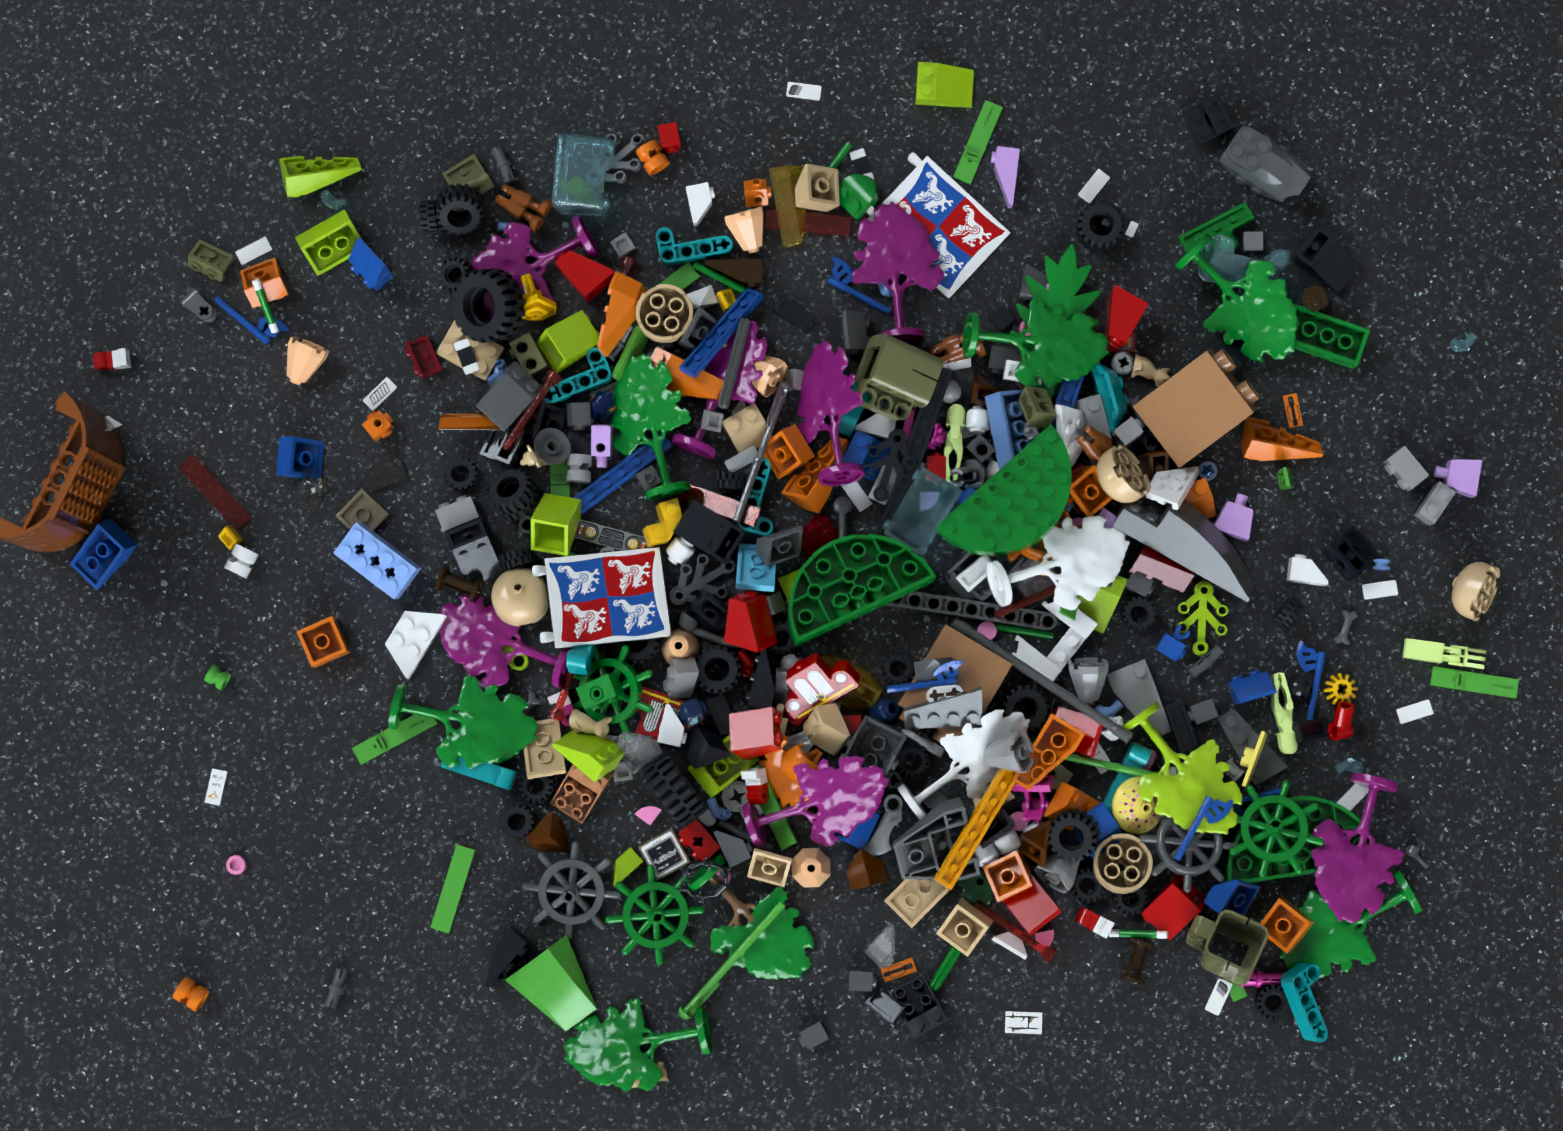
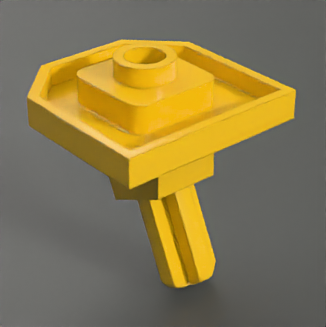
M531 274L522 275L521 281L526 293L523 295V299L526 300V305H524L526 312L522 318L528 321H540L555 315L557 309L556 302L542 296L541 290H536Z

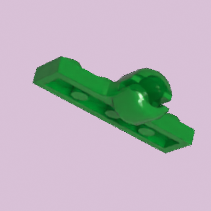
M1244 202L1179 236L1178 241L1187 253L1208 233L1212 240L1207 245H1213L1218 255L1225 257L1238 249L1239 243L1233 235V231L1254 221V216Z

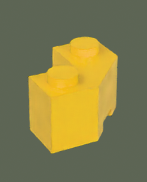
M677 498L661 502L655 507L660 523L646 526L643 529L648 548L665 544L671 539L674 533L673 530L682 517Z

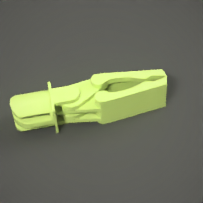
M959 404L950 406L946 416L945 428H950L944 448V456H946L945 484L947 486L951 485L949 455L954 450L957 456L955 468H960L963 454L962 433L960 429H965L966 413L964 407ZM958 473L952 474L953 481L957 480Z
M1405 638L1402 658L1439 664L1444 661L1448 662L1449 665L1484 669L1485 665L1468 663L1467 660L1485 662L1486 658L1468 655V652L1486 654L1487 650L1456 645L1446 647L1444 643Z
M1278 672L1271 675V680L1277 693L1271 694V708L1280 732L1275 733V735H1277L1280 752L1292 754L1297 751L1298 747L1295 732L1292 731L1293 702L1285 674ZM1279 687L1284 697L1283 708L1279 704L1278 699Z

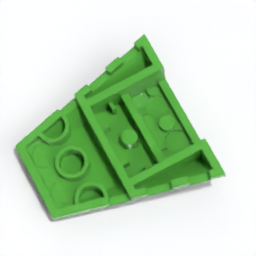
M567 934L505 979L506 982L564 1031L569 1030L597 1009Z

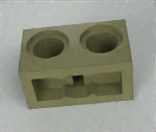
M530 333L509 343L511 348L508 350L512 358H517L520 366L532 377L549 369ZM521 344L528 346L527 351L524 353L518 352V347ZM533 360L537 362V365L534 369L527 368V363L529 361Z
M1025 386L1018 401L1028 426L1047 428L1055 421L1057 415L1047 390Z

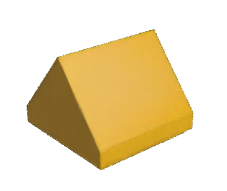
M731 288L719 291L716 295L724 313L737 300Z
M232 525L225 526L218 535L229 550H232L235 544L243 541V538Z

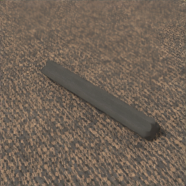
M741 318L738 324L717 404L722 409H728L751 324V321L747 318Z

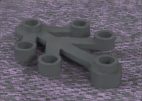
M608 134L606 136L608 144L606 163L602 167H600L601 157L604 154L602 148L594 146L591 149L593 164L592 169L585 176L587 184L592 187H598L603 182L622 184L626 181L627 177L623 171H617L615 174H606L611 169L639 171L641 163L638 159L633 158L629 162H621V160L633 150H637L646 144L645 137L642 134L633 135L631 142L615 155L618 139L615 134ZM611 138H615L613 142H609ZM634 163H638L636 167H632ZM623 175L622 179H617L618 176Z
M699 554L696 558L697 565L692 583L686 587L687 575L691 574L692 568L687 563L680 566L681 573L678 584L669 592L671 602L676 605H682L686 601L693 602L697 596L690 593L695 590L701 591L703 588L719 598H725L728 594L725 587H716L706 583L723 573L730 574L736 569L735 561L731 558L727 561V563L732 564L731 569H725L726 564L720 562L718 568L702 576L704 566L708 563V557L705 554ZM701 556L706 558L704 563L699 562ZM684 566L689 567V571L687 573H684L682 571ZM724 589L725 593L724 595H719L718 591ZM678 592L682 593V597L680 599H677L675 597L676 593Z

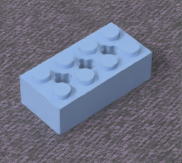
M355 522L334 551L336 556L393 599L401 597L421 569L419 565L362 522ZM364 545L363 550L365 552H360V546ZM375 557H379L378 561L380 564L375 563ZM394 568L395 575L391 576L390 569Z

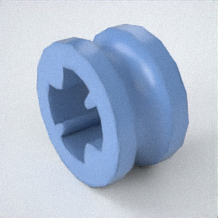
M1373 560L1375 566H1373L1374 570H1390L1388 564L1391 563V560Z

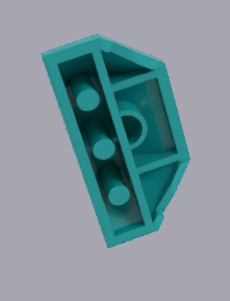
M1098 363L1090 371L1096 395L1100 394L1109 431L1112 434L1127 411L1129 401L1127 395H1123L1121 389L1124 387L1121 376L1118 377L1117 372Z

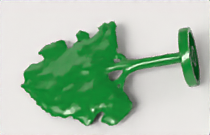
M1208 233L1205 234L1174 265L1178 270H1181L1191 260H1194L1222 290L1223 304L1219 305L1214 313L1204 321L1203 327L1207 328L1208 332L1216 333V330L1226 331L1223 335L1226 345H1231L1234 340H1243L1244 344L1240 350L1253 361L1263 362V353L1271 355L1275 360H1283L1289 352H1294L1295 331L1297 330V310L1292 304V300L1286 297L1285 280L1281 278L1270 280L1268 277L1275 274L1274 265L1269 261L1263 260L1249 262L1244 278L1236 282L1225 279L1200 254V251L1212 240ZM1241 287L1245 292L1242 296H1239L1232 288Z
M1035 298L1030 302L1029 326L1019 334L980 331V320L977 312L968 313L963 332L962 350L963 356L966 358L974 356L978 339L1016 345L1021 351L1022 361L1014 370V374L1024 386L1030 387L1039 385L1037 377H1040L1048 388L1055 386L1057 383L1062 382V380L1067 382L1079 380L1088 374L1089 371L1093 370L1094 366L1109 354V351L1106 350L1108 339L1104 334L1091 330L1093 325L1097 324L1091 316L1076 312L1073 314L1071 321H1069L1063 315L1065 308L1062 305L1054 307L1051 313L1045 307L1046 303L1041 299L1036 300ZM1023 343L1033 344L1035 346L1032 352L1028 351L1023 346Z
M643 353L638 357L631 356L620 381L616 383L615 390L613 391V405L616 408L613 410L610 425L621 431V434H614L612 441L614 448L620 453L631 455L637 448V445L642 444L652 447L663 485L645 492L646 500L650 501L679 495L691 489L689 481L671 483L662 449V440L665 438L666 431H671L683 424H688L691 421V417L689 416L690 412L686 408L682 410L675 404L680 401L681 392L676 390L672 393L666 389V386L672 382V376L667 365L660 360L655 368L651 364V358ZM648 429L652 432V441L644 435Z
M467 675L463 679V686L458 697V705L450 707L449 710H437L405 703L407 687L399 683L394 693L388 727L389 729L396 730L399 727L403 712L438 719L446 726V739L436 748V753L445 766L452 768L459 765L458 757L460 756L464 759L466 767L472 769L478 764H483L485 761L489 764L503 763L504 760L519 754L521 749L537 739L535 731L538 728V724L532 716L528 717L522 713L525 708H529V705L523 698L510 693L506 695L503 701H499L498 696L495 694L498 690L496 684L487 686L484 692L478 685L480 681L475 676ZM449 721H459L461 723L458 730L454 729Z
M1398 870L1393 873L1401 891L1384 899L1379 911L1373 915H1370V911L1367 908L1361 912V918L1354 923L1346 920L1339 922L1334 912L1324 902L1320 893L1315 890L1309 891L1307 899L1303 903L1304 906L1298 907V909L1315 922L1292 952L1286 953L1281 949L1279 958L1285 960L1287 969H1291L1300 962L1316 964L1321 971L1319 978L1331 974L1330 963L1332 962L1340 964L1344 972H1348L1352 967L1350 959L1361 961V965H1369L1370 962H1375L1376 956L1371 950L1367 937L1363 934L1367 921L1404 900L1408 901L1415 914L1422 912L1415 895L1401 871Z
M639 998L630 999L625 1003L627 1007L620 1014L617 1008L609 1006L606 1010L608 1017L604 1023H600L596 1015L582 1019L574 1026V1029H578L581 1034L575 1038H569L564 1045L566 1051L564 1060L573 1065L580 1072V1075L585 1076L586 1079L594 1082L595 1085L609 1086L614 1084L615 1087H620L626 1092L632 1089L634 1082L638 1079L640 1080L638 1088L645 1091L653 1089L660 1081L662 1070L653 1062L655 1048L662 1043L698 1036L699 1045L704 1055L712 1054L713 1050L710 1025L704 1008L695 1010L696 1027L657 1034L644 1027L645 1021ZM651 1043L648 1051L645 1053L641 1052L640 1046L642 1044Z

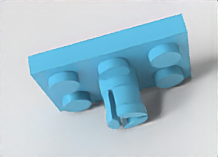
M739 543L735 589L774 592L776 564L766 567L756 554L755 544Z

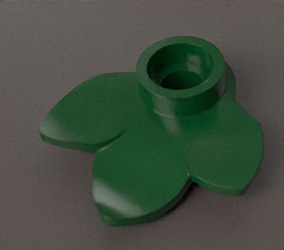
M980 871L981 875L957 881L956 885L964 889L962 898L970 904L979 900L984 906H987L991 902L993 891L989 886V881L984 871ZM982 878L984 880V883L979 884L977 882V879Z

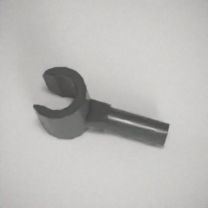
M1410 844L1406 854L1415 858L1425 869L1428 868L1429 865L1417 855L1420 848Z

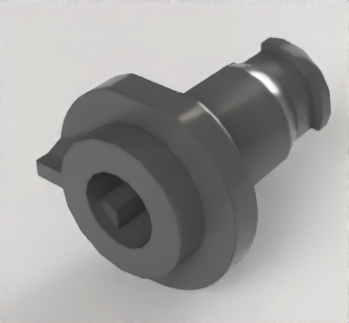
M977 459L966 460L960 465V468L950 471V474L958 473L959 476L958 480L950 482L954 487L964 486L965 488L979 489L987 480V470Z

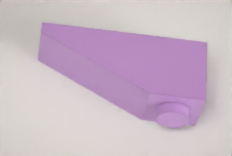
M997 146L996 152L992 151L991 163H994V171L1007 207L1012 209L1020 149Z

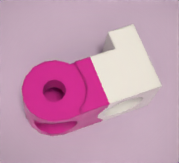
M563 690L548 697L550 705L556 703L561 714V723L565 726H570L569 718L574 708L567 691Z

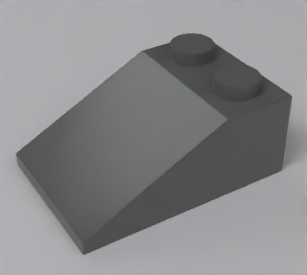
M514 361L501 372L476 404V407L504 432L531 403L543 386Z

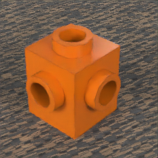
M766 179L743 181L746 207L768 205V198L772 196L771 186H767Z
M380 410L370 413L367 416L368 420L362 424L375 441H378L381 437L383 439L388 437L392 433L391 429L394 428L391 424L393 422L392 418L387 412L383 414Z

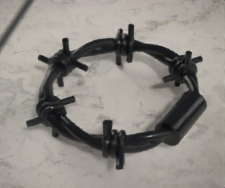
M707 856L704 857V861L692 863L689 866H685L684 869L679 868L683 870L681 889L678 892L685 891L692 897L699 899V902L702 901L704 903V900L707 898L719 897L728 888V871L731 868L721 867L716 862L708 860ZM699 865L708 867L707 870L711 868L710 866L718 868L721 874L718 875V878L721 876L724 878V881L709 895H705L702 890H700L699 894L690 891L688 885L691 882H685L686 876L691 872L695 873L692 869Z

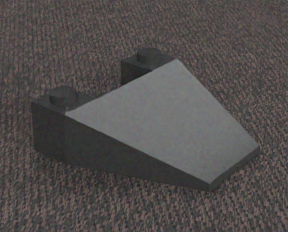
M960 797L940 802L925 817L893 842L902 879L935 880V875L953 847L949 829L968 824L965 807ZM975 853L971 856L958 880L981 875Z

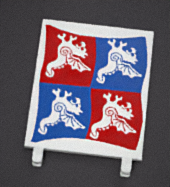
M912 152L908 156V161L916 168L882 204L889 205L890 202H894L908 214H912L914 218L918 219L922 226H925L930 237L928 243H931L933 248L940 253L939 258L932 262L931 267L934 268L936 265H939L944 271V278L936 288L949 299L1004 241L1010 232L928 156L922 161ZM871 206L866 211V214L870 216L867 220L872 222L875 215L874 208Z
M659 547L545 558V566L536 565L532 567V575L534 577L546 575L553 632L540 633L541 643L554 641L555 648L671 636Z

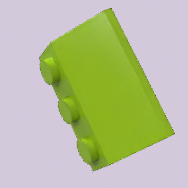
M344 209L298 235L295 239L315 273L319 276L349 259L356 240L359 237L361 238Z

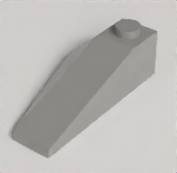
M1100 394L1076 401L1074 409L1083 411L1084 428L1090 425L1112 439ZM1084 431V437L1088 439V442H1091L1093 438L1089 437L1087 432ZM1090 459V461L1092 462V464L1095 465V466H1097V462H1098V461H1092V460Z
M1145 659L1107 674L1113 692L1135 717L1157 701L1160 708L1150 715L1148 719L1161 736L1172 732Z

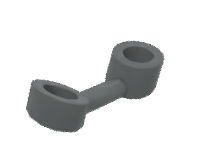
M838 497L833 502L832 508L835 514L839 515V538L846 536V515L851 511L852 503L846 497Z
M681 612L678 625L684 631L731 649L739 648L738 646L724 643L725 635L720 637L697 628L698 621Z

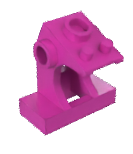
M911 410L903 426V431L907 434L906 447L915 424V420H913L915 410ZM935 422L927 449L935 450L936 447L941 448L942 443L945 442L946 430L941 427L940 423Z
M1046 775L1030 790L1023 788L1017 783L1013 786L1012 791L1024 792L1025 800L1022 801V811L1024 812L1022 819H1026V822H1031L1032 820L1039 823L1045 817L1044 814L1050 804L1047 792H1050L1053 787L1054 775ZM1032 792H1038L1040 798H1032Z

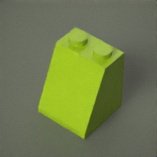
M581 310L545 329L535 344L557 375L585 357L591 348H597L600 333L591 324L589 316Z
M544 493L531 517V550L562 556L569 555L581 517V499Z

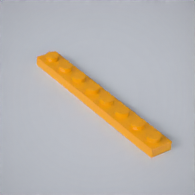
M1005 769L998 770L968 820V824L965 825L935 875L934 879L947 889L952 890L1015 785L1012 779L1016 772Z

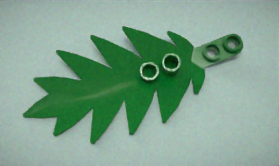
M1070 244L1058 265L1047 255L1045 256V272L1051 291L1030 276L1025 275L1033 298L1036 300L1041 299L1046 303L1045 307L1051 313L1054 307L1062 305L1065 308L1063 315L1069 321H1071L1074 313L1084 312L1101 294V291L1097 290L1074 296L1086 280L1091 265L1088 264L1077 269L1073 244ZM1016 303L1017 310L1028 328L1030 309ZM1013 330L1010 331L1011 334H1019ZM1023 343V346L1028 351L1032 352L1035 346L1033 344ZM1042 380V384L1035 387L1046 389L1052 401V396L1058 394L1061 382L1048 388Z

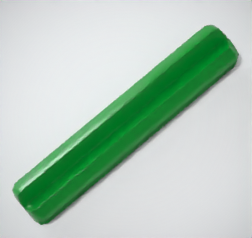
M951 947L929 984L930 988L936 992L940 989L961 953L955 947Z

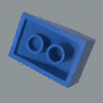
M359 237L348 260L351 263L349 268L357 276L361 274L365 278L362 282L369 289L373 287L378 291L393 275L387 266Z
M112 519L97 524L70 565L90 585L98 590L129 558L138 544Z

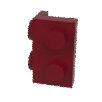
M428 335L411 342H405L407 347L404 348L408 359L412 358L414 362L411 367L415 376L419 375L421 379H424L443 370Z
M824 513L814 516L809 523L802 526L801 548L806 556L810 558L819 548L839 537L838 532Z

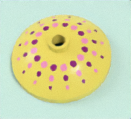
M1141 776L1132 777L1124 781L1116 790L1112 800L1114 820L1122 830L1132 834H1142L1150 831L1161 819V816L1156 814L1154 809L1157 798L1153 797L1152 802L1149 803L1146 800H1142L1139 796Z

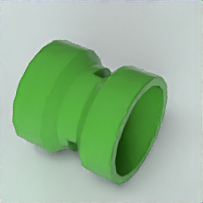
M214 664L207 672L204 681L209 684H215L216 688L222 691L229 682L231 674L227 671L222 672L220 667Z

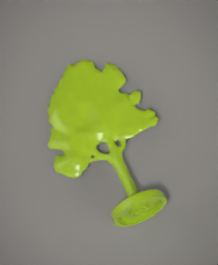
M1157 701L1123 726L1130 731L1140 724L1164 756L1165 764L1157 774L1142 775L1139 781V796L1142 800L1150 803L1153 797L1157 798L1156 814L1166 815L1168 818L1172 817L1175 824L1180 825L1184 830H1189L1206 796L1213 798V801L1218 799L1225 803L1233 800V804L1242 805V794L1236 782L1223 783L1222 781L1224 777L1223 772L1229 771L1230 765L1221 761L1216 764V753H1219V745H1216L1215 740H1208L1206 744L1190 752L1188 756L1182 753H1175L1148 719L1150 715L1160 708ZM1171 762L1178 770V773L1175 775H1171L1169 772ZM1217 806L1220 811L1223 810L1221 806ZM1233 806L1229 813L1218 822L1208 823L1206 816H1204L1196 832L1202 834L1205 832L1223 833L1227 835L1228 829L1237 825L1238 816L1233 811ZM1208 809L1213 816L1216 815L1213 809Z

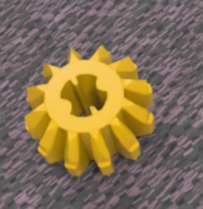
M1338 673L1337 678L1334 675L1330 676L1332 682H1325L1329 688L1324 689V692L1330 693L1326 696V699L1328 700L1333 697V705L1340 701L1351 703L1350 698L1356 697L1352 691H1356L1357 687L1351 686L1355 683V680L1348 682L1349 675H1345L1343 678L1342 674ZM1340 686L1344 687L1342 690L1343 694L1337 692Z

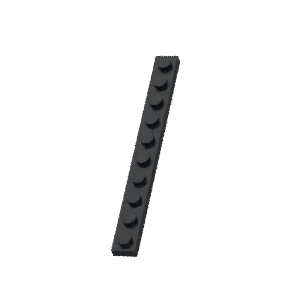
M942 368L938 380L930 377V379L937 382L928 405L919 409L907 444V449L911 456L916 459V466L907 468L904 456L901 462V466L905 474L910 477L911 483L909 486L903 487L899 483L898 475L896 476L877 535L896 540L953 373L952 370ZM908 459L907 465L913 466L914 460ZM903 477L901 482L902 484L906 485L908 484L909 480L908 478Z

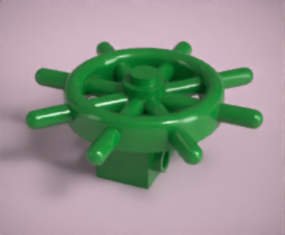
M626 644L622 646L618 659H602L598 647L595 645L593 653L595 662L591 664L589 676L568 672L569 676L580 681L579 687L576 688L580 701L572 704L574 710L583 708L596 722L611 717L612 721L608 724L619 723L624 737L629 738L631 737V731L626 720L638 708L647 713L653 712L651 705L641 701V681L650 678L653 673L651 670H646L637 674L634 668L625 662L629 651V646ZM605 667H614L613 673L608 674ZM599 671L601 677L593 679L596 672ZM621 672L627 678V680L622 682L619 680ZM630 687V696L625 694L623 689ZM618 700L628 703L623 711ZM610 704H612L615 716L607 715Z

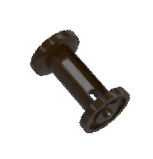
M1310 286L1304 290L1301 297L1303 307L1310 311L1324 313L1328 307V298L1325 290L1319 286Z
M445 565L438 575L436 589L442 590L444 586L451 587L470 595L469 601L475 603L482 592L484 580L479 578L473 583L450 574V567Z
M1130 938V942L1135 945L1126 974H1119V977L1129 980V983L1135 982L1144 985L1145 981L1140 979L1148 948L1154 949L1155 945L1145 942L1144 939ZM1135 968L1137 972L1133 975L1131 971Z

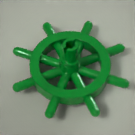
M1288 781L1282 783L1279 796L1270 795L1262 798L1259 797L1252 785H1248L1246 790L1253 803L1246 809L1243 816L1237 815V823L1241 824L1240 830L1243 842L1231 848L1229 853L1234 856L1248 849L1251 854L1262 860L1258 874L1261 878L1266 876L1270 862L1278 863L1287 860L1294 871L1300 874L1303 869L1295 856L1301 851L1305 842L1320 846L1324 844L1323 838L1308 834V822L1306 819L1307 815L1319 808V804L1312 803L1301 809L1294 801L1287 798L1290 787ZM1276 805L1273 818L1265 806ZM1285 807L1289 809L1293 814L1281 821L1283 809ZM1259 810L1265 822L1251 819V817ZM1298 821L1300 832L1285 827ZM1249 826L1264 831L1250 837ZM1283 836L1298 840L1290 848ZM1268 837L1264 851L1255 845ZM1275 840L1281 847L1282 853H1272Z
M650 864L647 866L648 882L639 885L633 891L622 882L616 883V888L627 898L623 905L622 915L607 916L605 922L608 924L623 922L625 930L631 937L622 949L623 955H628L638 943L644 947L655 948L656 964L662 965L663 947L673 944L678 939L689 948L695 946V942L685 935L684 931L689 915L702 914L705 912V908L703 906L687 907L684 897L678 892L681 889L682 876L674 886L657 882L655 867ZM657 890L667 892L668 894L658 905ZM649 891L650 905L639 897ZM675 898L679 908L664 910ZM635 903L645 912L631 913V908ZM680 916L677 927L668 921L666 917ZM646 920L636 932L631 921ZM660 924L671 932L670 935L662 939ZM651 925L653 927L654 940L643 937Z

